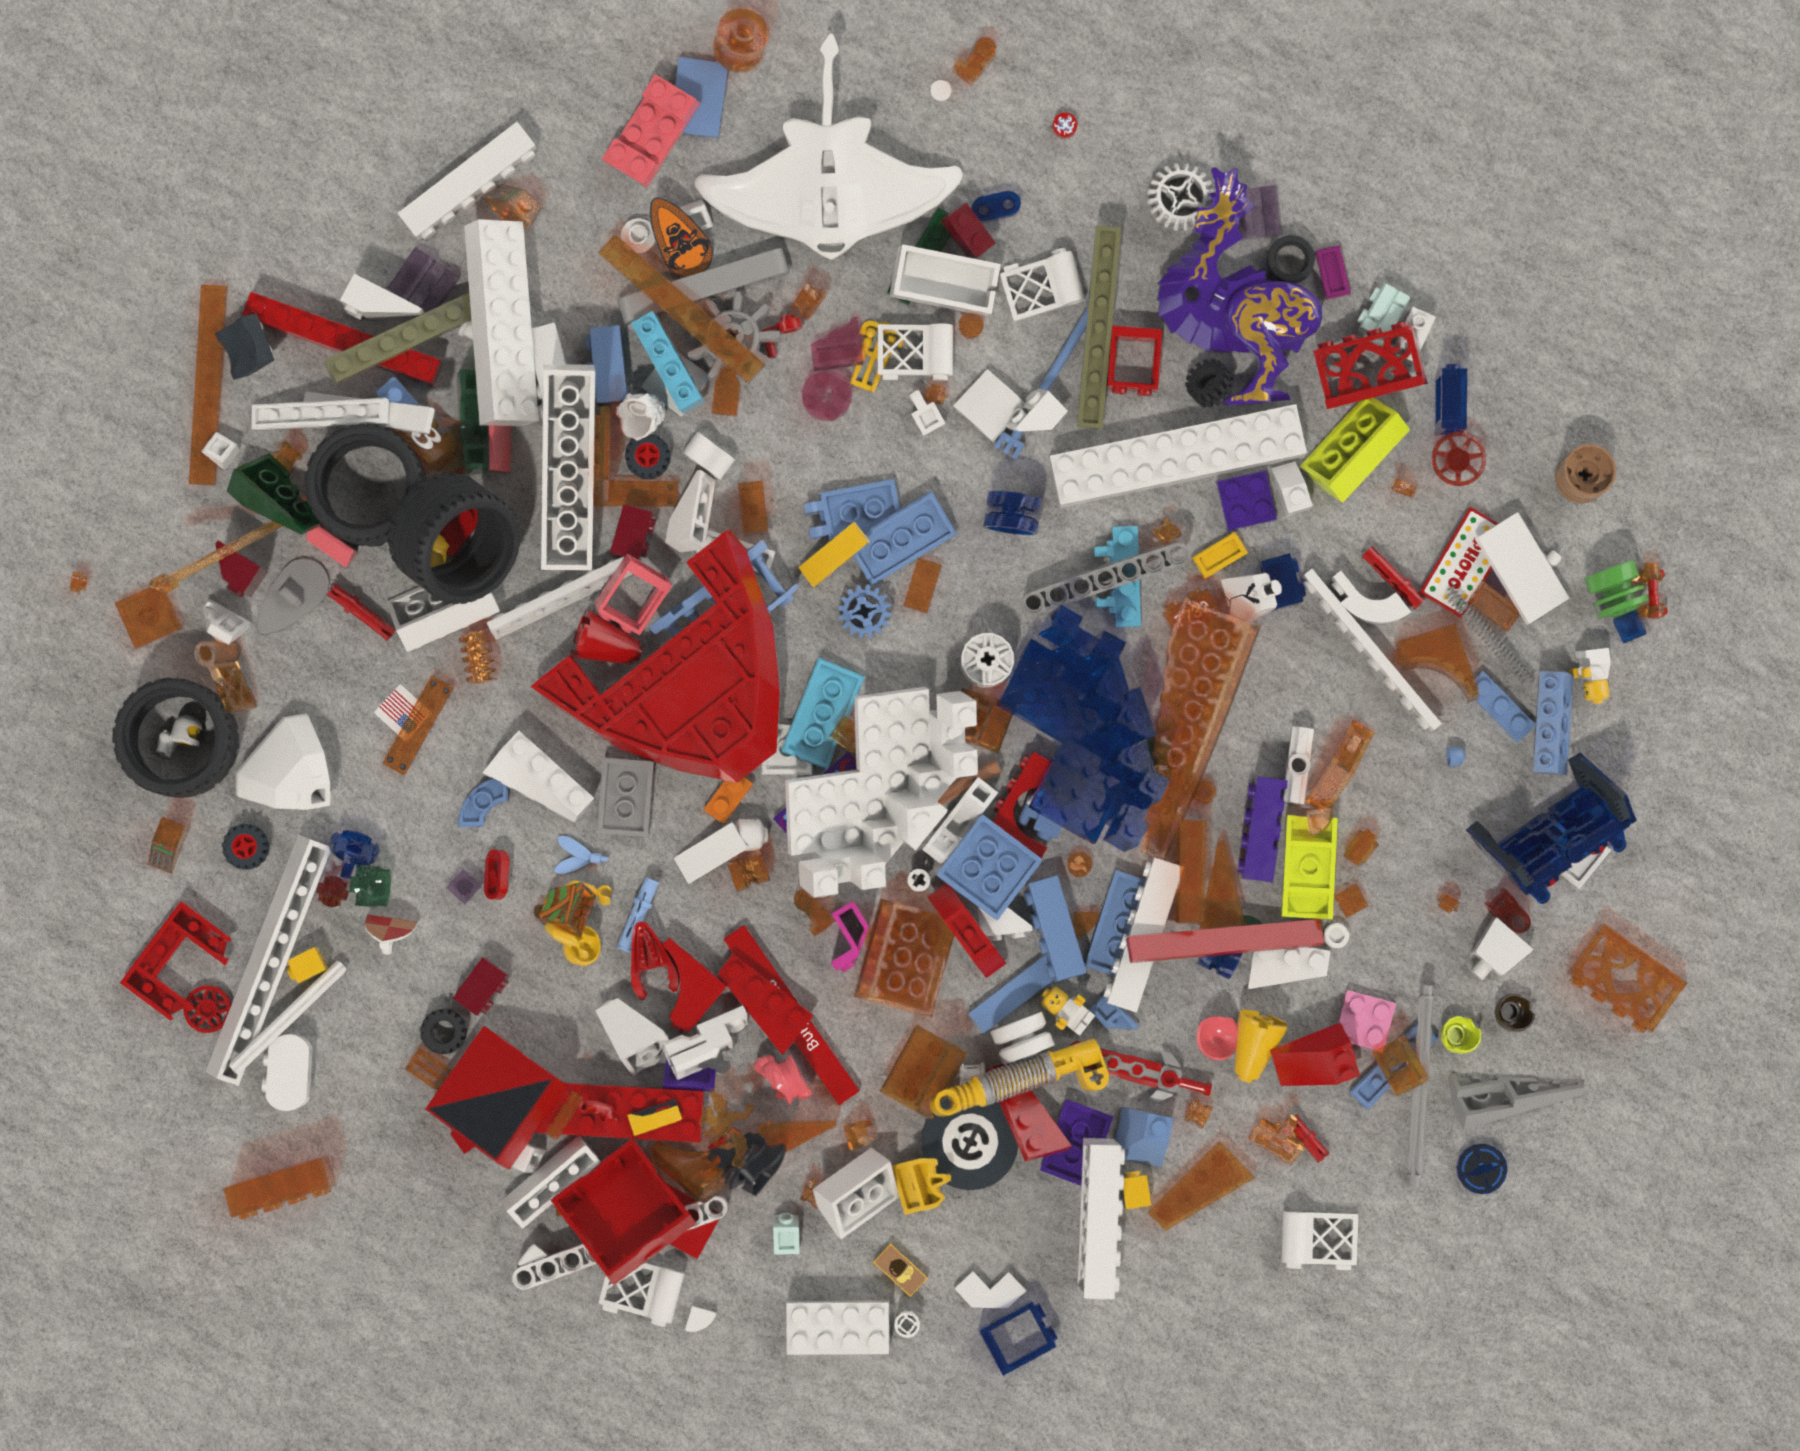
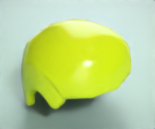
M1454 1016L1447 1019L1441 1027V1042L1448 1051L1462 1055L1475 1050L1480 1044L1481 1029L1477 1028L1470 1018Z

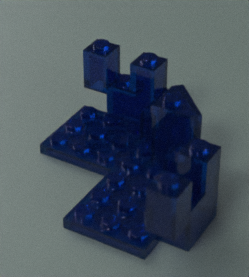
M1061 604L1048 613L1038 635L1054 644L1052 649H1048L1033 639L1028 640L996 705L1060 742L1028 808L1092 845L1097 842L1106 824L1109 826V829L1103 840L1126 852L1139 846L1149 825L1143 819L1149 807L1161 801L1170 779L1155 771L1146 741L1156 736L1146 701L1141 687L1129 690L1119 659L1127 642L1106 630L1096 636L1079 627L1083 616Z

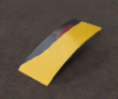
M675 1099L628 1115L634 1136L682 1120Z

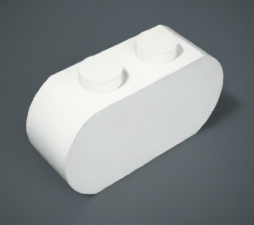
M286 1034L279 1036L268 1046V1051L264 1052L263 1064L267 1066V1076H263L262 1092H266L267 1101L278 1110L291 1111L299 1109L310 1099L313 1047L307 1039L300 1035Z

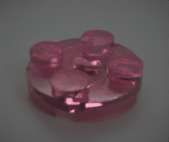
M828 370L815 373L803 385V406L807 413L817 420L835 421L842 417L850 407L852 400L851 388L847 380L837 372ZM831 390V396L834 397L833 400H828L826 403L823 402L820 395L821 391Z

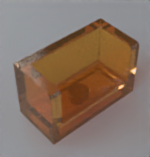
M763 480L738 483L744 536L769 534Z

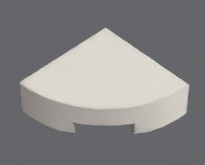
M692 1305L685 1331L695 1332L706 1328L712 1323L717 1312Z

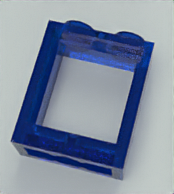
M1446 364L1445 368H1442L1435 375V435H1461L1467 429V368H1461L1460 364Z
M1030 1300L978 1328L1002 1376L1057 1347L1054 1341L1058 1337L1052 1326H1045L1042 1318L1046 1317L1040 1303L1034 1305L1033 1301ZM1030 1310L1047 1342L1008 1363L991 1330Z

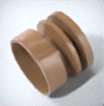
M1594 444L1581 445L1572 450L1558 464L1555 473L1556 487L1560 494L1571 502L1578 504L1590 503L1599 498L1614 483L1617 473L1615 461L1611 454L1603 447ZM1580 472H1583V476L1587 477L1585 481H1583L1581 476H1578Z

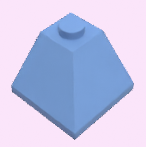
M1122 1107L1115 1141L1121 1145V1149H1124L1125 1160L1162 1167L1174 1118Z

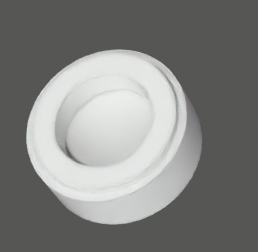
M1333 923L1325 928L1323 938L1329 947L1341 948L1349 940V931L1344 925Z

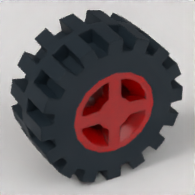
M649 434L638 441L634 438L630 440L631 442L626 447L625 460L629 470L635 476L651 480L660 477L662 473L666 472L670 464V450L662 438L656 434Z
M237 825L231 828L223 838V855L226 857L227 862L236 868L245 870L257 868L261 863H264L269 854L270 844L267 839L268 837L263 830L254 825Z

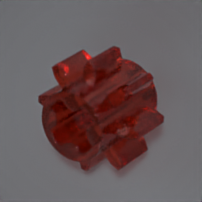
M337 876L325 877L323 883L318 882L316 890L319 894L318 901H321L327 907L341 906L342 900L347 901L348 898L347 883H344Z

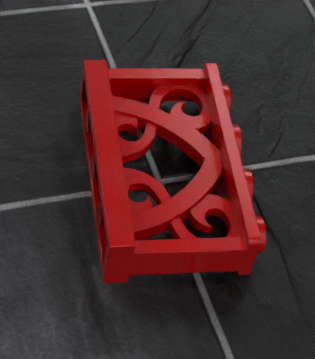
M1405 321L1391 325L1392 330L1382 332V329L1378 328L1367 331V337L1358 339L1357 334L1343 337V343L1334 345L1333 340L1318 344L1319 349L1313 350L1325 396L1326 408L1331 409L1428 384L1413 325L1407 326ZM1397 336L1403 337L1408 343L1406 352L1400 357H1397L1395 353L1400 350L1401 344L1398 347L1391 345V340ZM1386 337L1383 346L1370 342ZM1357 345L1350 355L1343 349ZM1365 350L1374 352L1389 362L1380 369L1376 387H1372L1369 379L1363 374L1351 372L1356 361ZM1338 353L1341 356L1339 362L1332 361L1335 366L1343 367L1341 372H1334L1327 367L1326 360L1330 354ZM1410 355H1412L1417 375L1415 377L1411 376L1407 367L1402 362ZM1394 366L1395 369L1390 371L1394 374V378L1387 380L1384 374L1386 370ZM1329 376L1340 377L1337 397L1333 396ZM1349 377L1359 378L1362 381L1361 387L1358 389L1354 388L1353 382L1355 380L1349 381Z

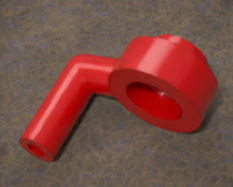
M794 314L780 317V322L763 329L762 332L774 330L780 331V335L798 331L803 327L799 317L795 318ZM764 342L767 357L769 359L777 357L774 342Z

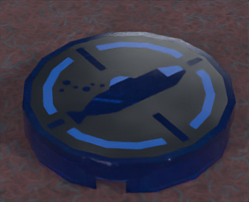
M1483 1143L1473 1144L1464 1149L1456 1164L1457 1177L1462 1186L1470 1192L1477 1194H1489L1499 1189L1504 1183L1508 1172L1507 1162L1503 1154L1494 1146Z

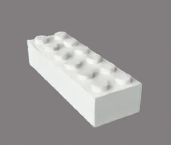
M1083 1138L1077 1290L1085 1299H1115V1292H1119V1277H1116V1267L1120 1266L1121 1256L1120 1251H1117V1241H1121L1122 1229L1121 1226H1118V1216H1122L1123 1211L1122 1200H1119V1190H1123L1124 1177L1120 1175V1165H1124L1125 1151L1121 1149V1145L1114 1139Z

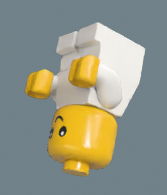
M1609 648L1575 651L1576 659L1579 658L1580 666L1579 668L1569 669V674L1574 675V678H1579V675L1582 676L1583 681H1585L1583 683L1584 698L1587 701H1592L1593 704L1603 703V699H1607L1610 696L1609 684L1606 680L1608 679L1610 668Z
M1053 986L1050 990L1046 988L1041 995L1043 997L1041 1006L1051 1014L1057 1015L1055 1026L1061 1030L1067 1026L1080 1036L1095 1017L1093 1013L1082 1006L1086 999L1080 994L1069 999L1067 993L1059 987Z

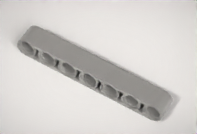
M779 248L618 299V305L625 325H630L651 311L660 316L705 302L707 298L714 299L788 275L790 271L783 249Z
M1172 541L1030 589L1023 596L1022 606L1027 613L1038 614L1181 566L1188 560V547L1182 541ZM1174 547H1181L1185 551L1181 559L1171 557L1170 551ZM1150 555H1156L1160 558L1161 562L1157 567H1150L1147 565L1146 559ZM1127 563H1132L1136 566L1137 570L1135 574L1129 576L1123 573L1122 567ZM1103 571H1108L1112 574L1113 579L1105 584L1099 581L1098 575ZM1079 579H1083L1088 582L1089 587L1081 592L1076 590L1074 583ZM1055 587H1059L1064 590L1065 596L1057 600L1051 596L1050 591ZM1035 595L1040 598L1041 604L1035 608L1030 607L1027 604V598Z

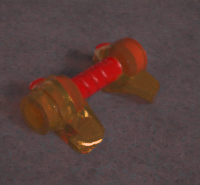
M1659 562L1644 563L1643 571H1639L1640 576L1632 581L1648 585L1649 603L1633 610L1634 616L1636 618L1646 617L1647 619L1664 618L1668 610L1664 603L1659 602L1658 583L1665 577V572L1663 569H1660Z

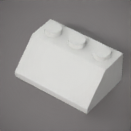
M873 1148L859 1155L813 1189L818 1209L840 1239L847 1236L899 1198L891 1162Z

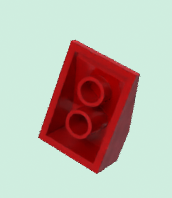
M1341 1022L1270 1049L1281 1086L1338 1085L1360 1076L1351 1041Z

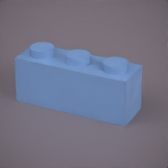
M620 325L589 328L590 335L586 336L587 351L592 350L593 359L588 360V365H595V400H597L598 406L620 404L628 394Z

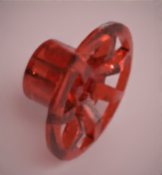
M1466 432L1449 433L1438 440L1434 446L1431 456L1432 467L1436 475L1449 485H1469L1476 481L1485 469V449L1481 442L1471 434ZM1461 436L1467 438V440L1460 448L1456 446L1452 437ZM1448 439L1450 450L1448 452L1438 451L1440 445ZM1471 441L1478 446L1480 453L1469 454L1467 452ZM1436 456L1443 458L1444 467L1441 470L1437 466ZM1481 457V466L1477 472L1470 465V461ZM1465 470L1475 475L1469 480L1460 481L1461 474ZM1448 471L1451 474H1455L1456 481L1446 478L1442 473Z

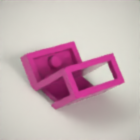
M854 901L832 913V916L852 947L850 951L831 962L836 971L841 969L842 972H845L856 965L854 960L860 954L869 929ZM850 909H853L864 928L858 947L839 917Z

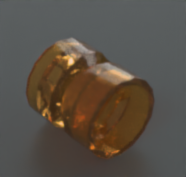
M760 850L747 854L744 860L738 857L727 861L737 892L750 888L751 883L760 885L771 881Z

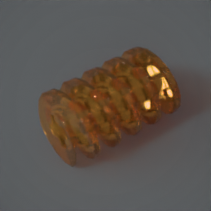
M488 629L469 632L458 639L459 643L466 644L460 651L461 653L468 654L462 658L463 663L470 664L464 668L465 673L472 674L466 678L467 683L482 684L498 680V678L490 677L492 673L496 672V668L488 667L489 664L495 661L494 658L486 656L493 651L491 648L484 646L491 641L489 638H483V635L489 632Z

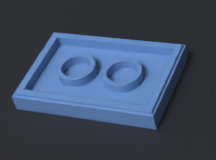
M679 57L675 86L697 99L700 103L682 134L719 139L729 68L728 63Z

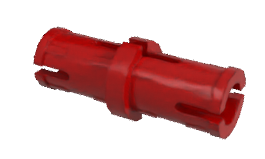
M1298 1114L1285 1123L1299 1140L1298 1144L1301 1147L1304 1146L1317 1163L1330 1154L1315 1137L1317 1134L1314 1130L1310 1131L1298 1117Z

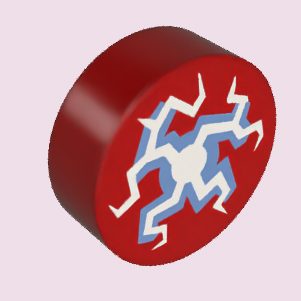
M1063 112L1054 118L1052 129L1057 137L1068 139L1076 133L1078 123L1072 114Z

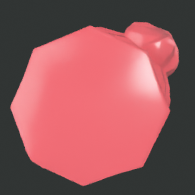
M791 1054L780 1063L776 1062L773 1055L759 1057L754 1062L755 1071L763 1075L770 1082L771 1088L777 1090L775 1096L787 1100L789 1106H791L795 1098L809 1099L812 1096V1092Z

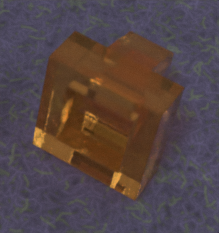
M862 1120L843 1126L850 1150L871 1145V1142L876 1139V1135L868 1136L866 1127L872 1125L871 1121Z

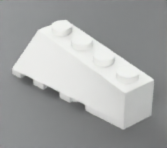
M520 731L506 743L483 771L484 775L490 778L493 777L502 782L503 785L521 792L525 797L545 805L546 808L574 823L591 806L594 800L593 796Z

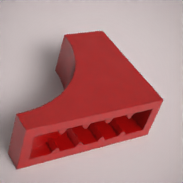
M668 938L662 946L673 957L680 976V993L676 1006L669 1015V1018L673 1020L670 1025L681 1034L683 1031L689 1033L724 992L727 985L671 938Z

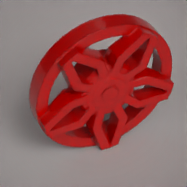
M201 986L194 989L187 996L186 1000L191 1004L193 1003L190 1000H195L199 1004L193 1009L197 1010V1012L194 1013L192 1019H190L187 1009H183L187 1023L194 1030L201 1033L219 1031L223 1028L231 1007L228 995L215 986ZM206 990L203 1000L199 997H193L196 993ZM210 990H212V999L207 998ZM216 992H218L224 998L225 1001L219 1000L215 1002L217 998ZM219 1004L227 1005L226 1008L218 1010ZM227 1011L225 1019L221 1023L217 1013L222 1014ZM197 1016H200L202 1020L194 1024ZM214 1017L217 1021V1027L211 1022V1019ZM205 1020H207V1024L212 1029H203L198 1026L202 1025L203 1023H205Z

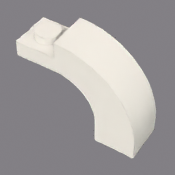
M978 777L922 850L943 865L998 792Z

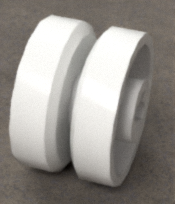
M1042 1011L990 1031L995 1044L1000 1045L1008 1041L1012 1043V1045L1002 1048L999 1052L1003 1065L1016 1060L1021 1061L1022 1058L1025 1060L1027 1057L1035 1056V1054L1041 1053L1040 1051L1055 1045L1049 1032H1043L1034 1036L1033 1032L1043 1028L1046 1024Z

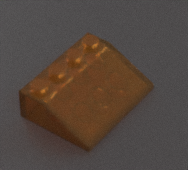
M880 899L854 997L932 1018L954 934L941 916L897 902Z

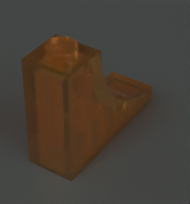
M1456 624L1397 641L1396 649L1393 650L1396 663L1402 664L1403 670L1429 669L1436 671L1451 679L1460 688L1467 703L1478 699L1479 691Z
M1352 720L1336 750L1305 799L1307 803L1325 814L1328 813L1353 777L1375 732Z
M660 1140L652 1145V1162L703 1205L729 1187V1185L724 1184L725 1179L721 1177L724 1170L717 1167L721 1160L720 1157L715 1158L714 1162L707 1160L710 1151H682L672 1148ZM729 1142L728 1144L720 1147V1149L724 1148L730 1150L732 1147H734V1145Z

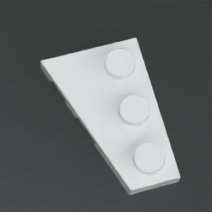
M1302 947L1253 952L1247 989L1327 976L1330 951Z

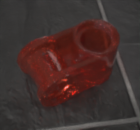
M1504 887L1500 889V893L1493 900L1484 903L1486 909L1516 935L1522 934L1530 928L1531 918ZM1503 900H1505V902H1504L1501 906H1499V907L1497 908V906H1498ZM1514 916L1523 918L1525 924L1521 930L1513 927L1512 919Z

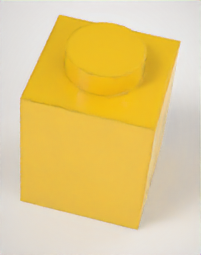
M313 947L287 961L289 966L286 967L291 980H297L298 983H303L328 970L318 947Z
M1140 1170L1125 1172L1126 1177H1124V1187L1122 1190L1124 1208L1132 1209L1151 1206L1147 1175H1141Z

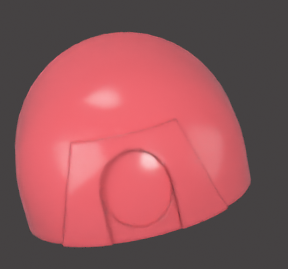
M1212 1016L1199 1024L1196 1041L1198 1048L1206 1057L1213 1060H1225L1234 1053L1237 1039V1023L1235 1020L1224 1016Z

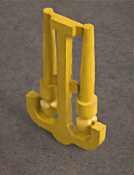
M867 321L862 325L859 334L867 336L861 344L862 349L850 384L875 392L882 376L878 375V369L872 386L867 385V381L875 360H878V340L873 352L868 349H871L873 344L872 338L876 336L874 328L878 329V324H890L888 322L877 323L875 321ZM883 331V339L889 333L896 335L900 339L894 331ZM893 335L887 338V344L890 348L897 342V338ZM903 341L900 342L896 346V348L901 349ZM885 347L883 348V354L888 351ZM891 353L883 359V369H885L889 356L892 355ZM866 355L870 356L871 358L862 382H859L856 379Z

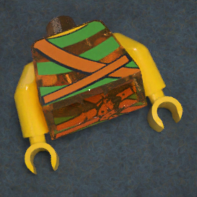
M572 880L562 887L550 889L544 904L535 905L534 915L545 926V931L556 941L570 948L572 946L576 947L578 954L582 958H588L589 954L582 950V948L589 947L593 949L591 941L588 939L577 940L576 938L581 937L596 897H598V902L601 905H609L610 897L608 896H612V890L607 885L600 886L597 889L595 885Z

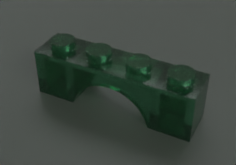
M460 369L457 374L461 474H487L489 470V450L485 425H480L476 371L475 369Z

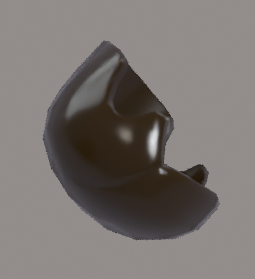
M1509 993L1501 997L1494 1010L1497 1023L1509 1032H1521L1528 1029L1535 1019V1013L1532 1012L1530 1006L1531 1002L1519 994Z

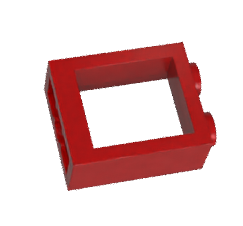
M1112 326L1106 389H1112L1114 394H1127V391H1137L1139 396H1152V392H1157L1162 329ZM1117 340L1154 343L1151 384L1114 381Z

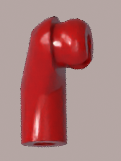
M583 1100L579 1104V1110L582 1113H600L601 1121H613L614 1119L613 1112L615 1111L611 1105L597 1100Z

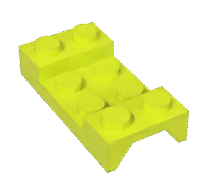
M1285 816V850L1280 917L1333 919L1338 818Z

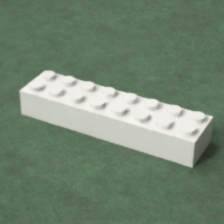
M476 220L465 225L464 231L480 425L525 426L539 421L523 222Z
M543 364L541 570H592L595 365Z

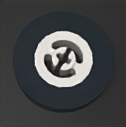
M948 1098L940 1103L942 1109L948 1110L950 1106ZM999 1102L984 1107L973 1105L971 1108L967 1107L966 1110L961 1109L960 1112L943 1117L931 1112L922 1131L924 1158L937 1159L936 1173L951 1174V1181L946 1184L962 1190H979L997 1183L1011 1169L1018 1152L1017 1142ZM964 1123L979 1124L988 1135V1143L983 1145L980 1135L976 1133L974 1140L977 1144L975 1147L970 1146L967 1151L968 1153H974L978 1150L982 1152L981 1157L975 1160L960 1158L952 1148V1139L957 1138L960 1148L964 1150L966 1143L963 1141V1138L965 1136L970 1137L973 1130H966L960 1133L958 1127Z

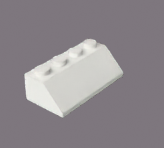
M418 587L386 601L396 631L407 652L500 612L493 592L474 602L448 604L436 599L422 587Z

